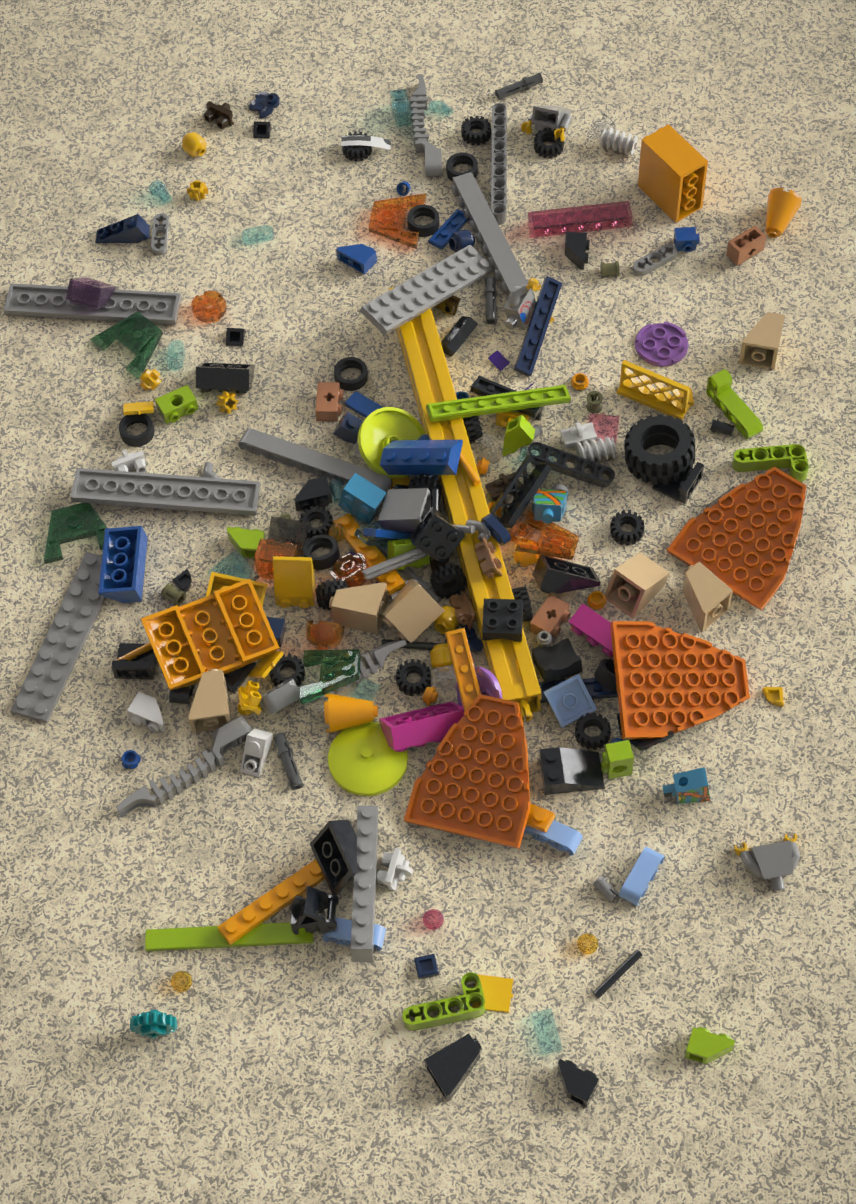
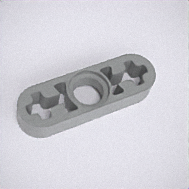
M164 213L157 214L153 218L151 249L152 253L158 256L167 252L169 218ZM158 233H164V234H165V235L162 236V237H157V236H156ZM158 242L161 243L160 249H157V248H158Z
M667 244L636 260L633 264L634 274L644 276L674 260L677 254L676 247ZM656 258L659 262L653 263L650 260Z

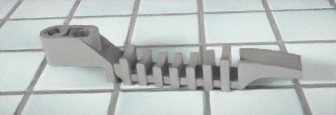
M418 74L419 87L411 94L412 98H410L414 147H416V153L425 154V176H442L441 148H437L428 142L429 134H425L424 110H428V97H426L424 78L422 74Z
M399 639L369 651L375 663H373L368 653H361L360 656L366 667H364L362 661H354L357 672L354 667L351 668L349 666L346 668L349 676L341 671L338 673L340 680L334 676L329 678L332 683L331 685L328 680L322 679L320 680L321 688L318 682L312 681L310 682L311 687L306 689L297 686L294 679L291 678L261 695L262 701L269 714L279 711L303 696H306L308 702L313 704L316 702L315 697L323 700L326 698L325 693L335 694L334 691H341L344 686L349 687L352 685V682L357 683L361 681L360 678H367L370 673H377V670L383 667L386 657L392 651L407 645L405 640Z
M238 717L218 728L213 733L212 737L215 740L213 749L209 753L206 750L202 751L205 762L202 763L199 757L194 759L197 768L194 769L192 764L187 765L189 773L185 774L183 769L179 770L180 778L178 780L174 774L169 775L170 785H168L164 777L160 778L162 790H159L153 779L148 781L154 793L152 796L146 786L129 795L116 806L120 817L140 806L156 807L159 804L163 805L166 803L165 800H171L175 794L182 793L184 788H190L192 783L195 782L196 784L200 782V778H206L208 773L217 771V763L220 767L225 765L222 755L228 749L235 748L246 742L247 734L253 730L245 717Z

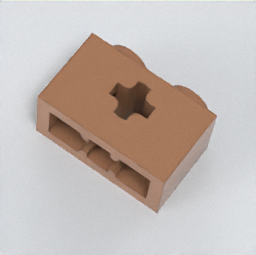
M756 226L751 227L728 241L726 256L737 266L764 250L766 235Z
M318 382L315 409L316 421H338L339 415H342V404H340V401H343L344 394L343 390H340V383Z
M549 594L531 620L530 632L537 635L541 631H547L551 634L552 638L553 636L557 637L561 630V624L563 622L566 623L570 618V604Z

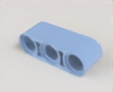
M553 820L546 833L527 825L524 834L528 833L532 835V838L540 842H547L555 849L564 850L570 856L574 855L583 838L582 834L577 830Z
M645 847L623 884L619 897L638 906L640 898H643L649 888L650 880L654 879L658 872L657 868L659 864L663 863L665 856Z
M335 917L337 928L324 933L322 939L325 942L335 941L336 944L349 946L351 944L352 920ZM374 924V948L380 951L382 950L386 928Z

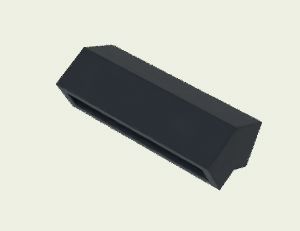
M461 316L441 341L444 354L452 357L477 327L478 323L471 317Z

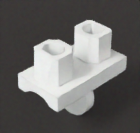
M577 422L575 427L560 430L565 448H573L577 442L583 444L584 441H587L590 444V440H597V434L592 422L583 425Z
M123 450V456L111 462L114 471L129 472L135 469L139 473L146 472V460L143 451L127 454L126 450Z
M395 848L394 852H384L382 863L384 866H389L388 871L379 870L376 879L380 884L387 885L389 890L396 891L398 881L403 882L405 877L412 876L413 870L408 867L410 862L405 860V856L401 854V849Z

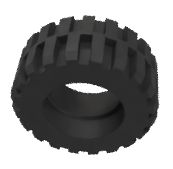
M657 414L655 417L652 415L647 416L646 419L643 420L642 418L637 421V425L633 424L625 436L626 465L628 470L633 473V476L637 479L641 478L642 482H651L652 485H658V483L667 485L668 482H677L679 478L682 479L687 475V472L695 463L694 433L679 418L674 419L671 415L663 416L662 414ZM654 445H667L674 448L670 453L655 455L646 451V449Z

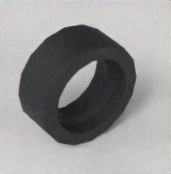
M461 152L450 156L447 160L446 174L452 182L453 177L472 172L474 178L477 177L478 162L473 155ZM458 164H467L472 167L471 170L463 173L456 172L452 168Z
M425 204L413 207L407 215L409 231L419 237L433 235L440 226L438 211L434 207ZM420 216H428L433 219V222L428 225H418L413 220Z
M343 358L334 367V380L340 383V388L343 390H358L368 381L367 366L359 358ZM347 368H356L361 371V375L353 380H347L340 376L341 372Z
M147 414L125 415L119 423V432L125 444L132 447H141L152 440L154 426ZM142 423L147 426L146 431L140 435L132 436L126 433V429L132 424Z
M313 536L303 546L304 557L312 558L313 569L315 570L329 569L339 561L340 552L338 544L332 536ZM325 547L332 549L325 556L315 557L311 555L317 548Z
M603 659L600 661L594 677L603 687L617 692L614 660Z

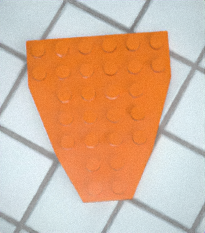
M773 467L767 470L765 474L754 477V480L744 485L742 483L718 499V502L712 507H707L703 510L702 514L696 518H691L667 548V552L688 566H694L696 563L701 562L733 590V594L762 611L784 582L801 528L807 487L780 469Z
M612 621L610 623L622 740L663 738L668 736L667 732L673 731L675 734L712 720L750 698L745 659L734 656L725 649L720 650L706 640L686 633L679 634L673 632L668 627L664 629L655 626V623L650 621Z
M479 694L473 701V705L463 713L464 716L457 724L454 723L437 747V753L431 761H428L426 764L427 768L421 777L416 779L404 821L410 824L520 849L530 813L528 748L520 706L518 702Z

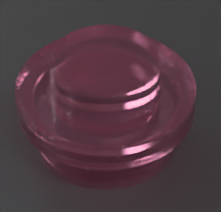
M431 909L424 914L423 923L426 928L436 930L443 925L444 917L439 910Z

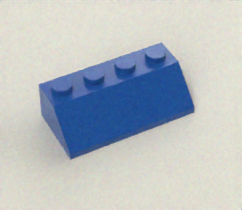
M394 440L383 448L380 466L388 475H456L463 441Z
M142 526L105 529L99 595L121 603L142 602L148 541Z

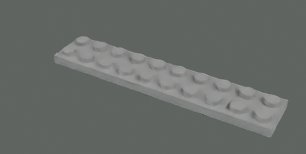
M468 245L363 305L360 312L385 336L493 271L494 267H491L488 260L474 247Z
M10 283L3 311L5 315L176 325L181 293Z
M77 468L71 493V502L256 516L261 485L258 481Z
M90 552L85 553L11 708L12 714L45 723L49 722L106 597L98 593L102 564L101 555Z

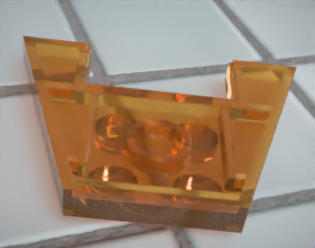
M427 194L374 201L369 222V232L417 249L419 232L403 230L407 209L426 204Z
M528 510L524 525L541 530L538 542L520 536L515 551L573 560L579 536L552 522L546 524L543 521L535 520L533 512Z

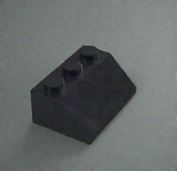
M202 362L196 366V388L201 389L202 392H211L212 389H218V392L221 393L223 391L229 392V390H236V393H247L252 388L255 365Z

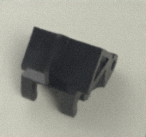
M307 886L301 897L296 896L289 906L292 913V932L298 935L299 928H305V931L310 933L319 931L322 934L335 930L337 928V922L335 921L336 907L339 904V897L337 895H327L326 892ZM325 909H328L327 920L323 916L318 915L319 913H324Z

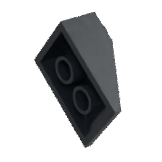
M542 554L539 555L532 574L540 590L547 594H551V592L556 594L596 587L601 584L592 567Z
M563 747L540 749L539 761L545 795L605 789L599 752Z
M349 819L329 821L310 843L332 895H338L357 873V836Z

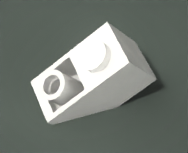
M138 692L127 710L130 721L136 725H146L153 732L157 733L160 731L165 733V724L156 698Z
M254 728L247 734L240 772L256 777L260 776L271 748L273 733Z

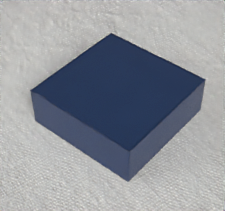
M435 954L414 958L418 979L439 975Z

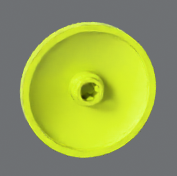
M383 407L373 411L362 422L358 432V447L362 458L374 472L386 475L390 479H403L411 475H388L380 466L383 448L394 440H417L426 433L419 421L410 413L400 408Z
M376 722L344 729L335 737L328 752V766L334 781L345 791L359 796H375L389 791L402 779L408 764L407 750L396 752L390 748L380 723Z

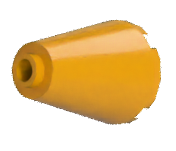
M773 188L768 194L765 232L769 237H780L801 206L802 198L792 190L786 192L783 191L784 188Z
M325 693V697H328V701L324 702L325 724H329L330 728L326 729L327 733L370 723L375 720V717H378V705H374V701Z

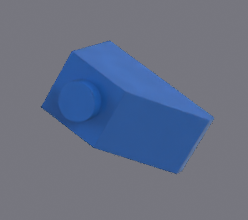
M364 244L342 246L336 249L337 260L364 275L377 262L376 251Z

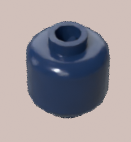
M465 229L452 233L449 238V246L455 253L468 245L474 247L475 244L474 235Z

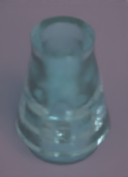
M155 180L150 184L149 190L152 195L164 204L172 201L173 198L162 181Z

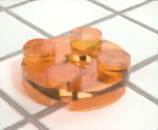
M205 291L201 296L198 294L191 304L194 317L202 322H218L227 311L226 300L216 291Z

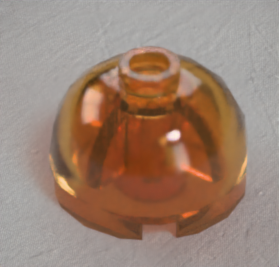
M352 553L340 557L333 564L335 567L333 571H330L333 579H336V581L342 579V581L347 582L349 587L363 586L367 580L364 578L362 571L369 568L364 555L357 553L358 555L353 556Z
M314 620L307 621L306 638L311 645L317 647V651L328 652V648H335L342 641L345 626L340 627V624L319 620L318 624H313Z

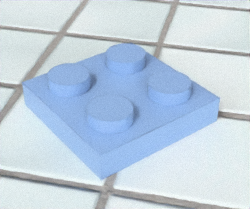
M579 674L543 691L561 727L574 722L582 715L585 716L586 713L597 710Z

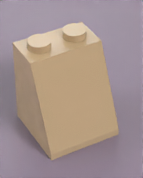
M767 312L742 341L739 364L775 369L785 315Z
M639 552L615 568L604 595L606 600L634 619L665 586L670 572Z
M701 562L696 563L694 566L691 565L686 569L683 593L699 629L703 632L730 609L733 590Z
M410 579L382 614L385 616L383 621L390 628L395 626L398 630L396 634L402 640H408L412 643L444 610L419 583Z
M382 582L336 590L335 596H332L329 602L334 625L378 634L384 617L382 612L388 604L387 583Z
M210 669L201 676L188 715L193 733L216 730L231 722L227 685L223 670Z

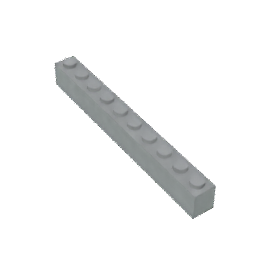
M472 172L453 177L452 193L457 195V202L459 207H463L464 217L466 219L469 218L470 229L475 231L476 241L481 243L483 255H487L490 266L494 267V277L500 281L501 291L506 293V300L508 301L510 293L514 290L515 286L527 285L528 281Z

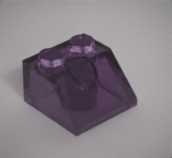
M88 277L71 278L66 299L72 301L74 305L82 306L83 304L88 309L97 311L98 308H105L116 290V286Z

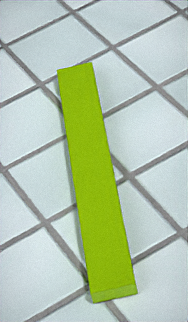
M566 385L430 403L427 404L426 409L430 421L437 422L570 403L571 398Z
M291 922L264 923L229 945L219 933L217 926L146 929L145 950L147 952L313 943V933L306 932L305 928H299V934L295 935L292 932Z

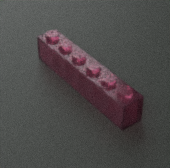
M620 201L528 212L527 223L530 238L562 235L566 234V231L589 232L632 227L633 216L630 202Z

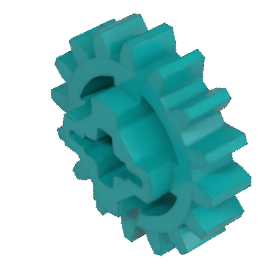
M151 1010L137 1014V1016H132L130 1018V1029L135 1034L155 1039L160 1036H166V1034L169 1035L170 1032L174 1033L177 1030V1019L172 1017L171 1014L167 1015V1013H162L158 1010Z

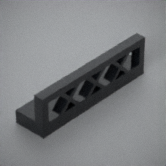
M478 376L471 385L470 392L480 396L516 392V390ZM543 407L516 411L540 420Z
M527 455L490 509V514L505 528H513L552 468L547 464H539L531 455ZM530 462L535 468L530 474H527V465ZM519 477H523V486L521 488H517ZM509 492H513L514 499L511 503H507ZM499 507H503L504 514L501 518L495 514Z

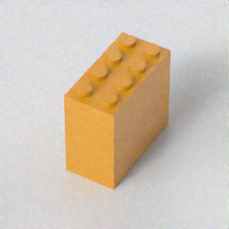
M668 124L641 140L638 187L677 223L703 207L708 161Z

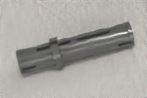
M537 73L528 78L523 77L518 82L495 90V95L501 100L524 89L529 90L532 86L543 83L542 75Z
M488 276L485 279L486 324L497 323L496 279L492 276Z
M278 733L273 737L278 750L277 755L283 763L291 789L294 791L302 788L304 784L300 778L292 755L293 750L287 742L285 733Z

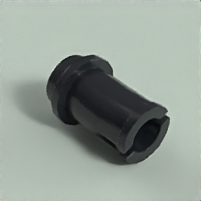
M713 419L710 430H713V433L720 432L732 436L735 425L721 422L719 419Z

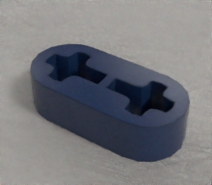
M488 514L481 519V522L489 529L491 536L500 545L503 546L511 541V536L507 529L492 514Z

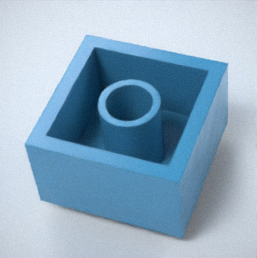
M354 473L342 491L338 506L344 512L354 515L360 522L370 524L380 511L387 492Z

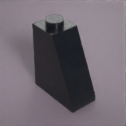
M470 1034L463 1036L424 1059L426 1069L447 1102L453 1098L481 1058L480 1050H482V1047L476 1038L472 1039Z

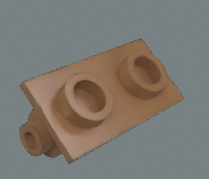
M482 537L483 543H477L474 550L479 562L486 559V561L480 563L484 576L492 578L495 573L503 576L500 570L502 564L494 554L496 552L495 546L492 542H488Z
M463 591L461 596H450L449 603L451 607L455 608L457 621L461 624H466L468 629H471L472 623L476 619V612L466 592Z

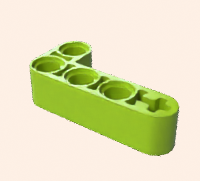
M723 369L708 377L707 396L714 400L713 403L724 411L723 414L729 421L735 424V428L747 440L762 432L763 425L759 418L731 388L732 377L726 369Z
M800 444L739 449L734 452L732 467L737 472L769 470L773 467L778 469L788 468L790 476L800 482L807 478L809 469L805 448Z
M468 972L462 976L463 995L407 1007L402 1013L405 1027L408 1030L416 1031L482 1016L486 1009L479 976L473 972ZM473 981L476 983V986L468 988L466 984ZM473 1002L481 1003L479 1008H472L470 1005ZM453 1006H457L460 1008V1010L457 1013H451L449 1011V1009ZM431 1011L439 1012V1015L435 1018L428 1016ZM421 1013H424L425 1020H422ZM414 1015L415 1021L411 1022L410 1016Z

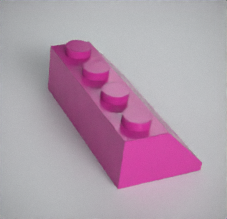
M582 603L568 621L571 626L570 630L579 637L581 635L586 637V641L593 647L599 646L602 648V652L611 658L613 656L611 622Z
M454 701L379 718V723L388 746L396 752L406 751L408 747H423L426 743L432 741L435 743L441 742L453 724H457L464 716V709Z

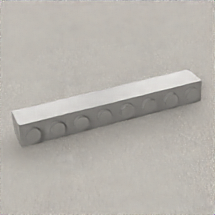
M358 805L357 873L354 875L352 962H373L379 824L378 806Z

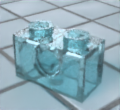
M406 89L390 91V102L395 127L412 125L411 109Z

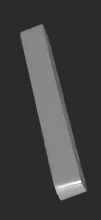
M496 103L492 106L491 211L498 225L504 224L507 216V108L503 103Z
M247 428L238 442V446L242 450L247 449L250 453L259 456L261 454L275 462L280 461L282 462L281 464L292 468L293 466L297 467L298 470L314 473L313 475L317 477L326 476L330 479L329 481L343 486L349 482L354 473H357L385 492H388V489L393 484L392 480L386 475L378 474L372 470L252 428Z

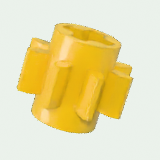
M195 180L192 183L190 182L187 193L190 199L199 201L206 199L205 194H208V187H206L205 182L202 183L199 180Z
M146 369L139 377L141 380L140 386L145 390L151 389L153 391L161 383L159 379L160 373L155 369L151 371Z
M223 391V395H217L218 400L215 405L220 407L219 412L225 411L227 414H231V410H237L236 405L239 400L234 398V393L229 394Z

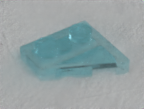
M379 521L374 522L375 524L371 523L357 528L354 534L369 546L388 547V541L400 540L363 535L364 528L384 529Z
M236 550L207 572L209 575H211V572L253 581L260 578Z

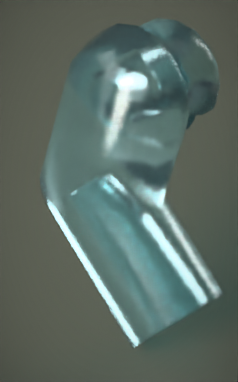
M431 101L429 103V108L433 112H443L447 116L453 113V109L443 101Z

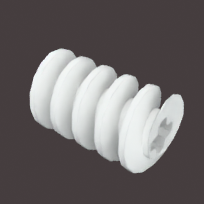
M610 128L609 131L605 129L601 137L600 146H606L607 149L613 148V151L619 149V153L625 151L626 155H633L637 147L638 136L631 139L632 134L630 133L625 137L624 131L619 135V130L613 133V128Z
M605 437L604 442L601 438H598L597 443L592 439L590 444L584 441L583 445L577 442L576 453L577 456L590 459L593 462L594 457L599 462H601L602 456H604L606 461L609 455L615 459V442L613 437H611V440L609 437Z

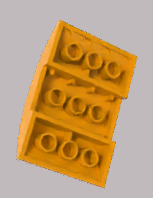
M251 579L214 591V594L179 607L176 605L141 618L169 690L198 684L202 674L210 669L223 670L224 674L230 673L279 649Z

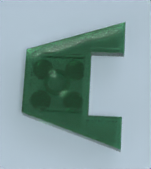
M137 311L90 340L103 351L115 340L119 341L136 355L125 369L139 379L163 332Z
M79 503L52 510L44 555L45 564L63 560L60 544L95 535L97 536L100 550H103L105 529L107 527L90 503Z
M359 649L304 650V666L309 667L321 664L319 682L300 686L301 704L307 703L359 680L361 664Z

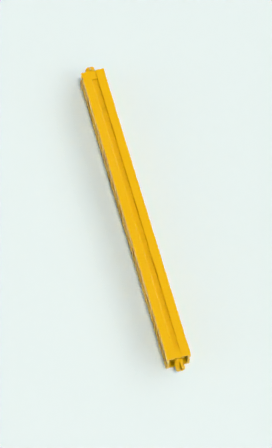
M429 309L396 329L422 427L425 433L428 434L429 440H462L461 453L480 480L463 418L431 422L426 409L427 404L457 400L432 310ZM458 463L456 475H437L439 484L442 486L441 496L450 524L466 525L467 520L481 522L483 517L490 514L481 481L475 486L460 463ZM475 530L473 534L465 533V537L456 547L461 568L467 579V591L471 605L476 612L475 620L482 640L484 598L514 599L499 544L492 536L487 541L492 542L495 546L496 552L494 554L502 564L500 570L503 576H500L498 573H495L492 578L484 576L480 563L486 561V559L479 562L474 550L477 543L483 542L479 540V533ZM522 627V642L494 639L490 641L482 640L489 671L494 674L500 684L502 699L518 702L524 723V717L526 722L533 718V712L541 711L540 700L542 693Z

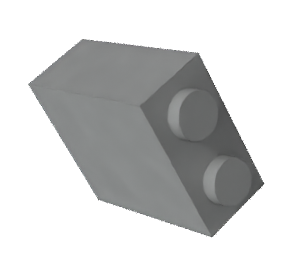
M428 488L388 489L378 521L385 530H415L431 509L430 490Z

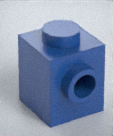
M695 227L674 229L673 239L677 251L691 252L696 250V245L700 243L699 234H696Z

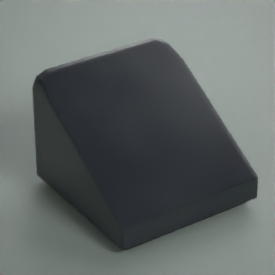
M254 121L253 138H270L272 124L270 122Z
M227 328L226 345L243 346L246 330L242 328Z

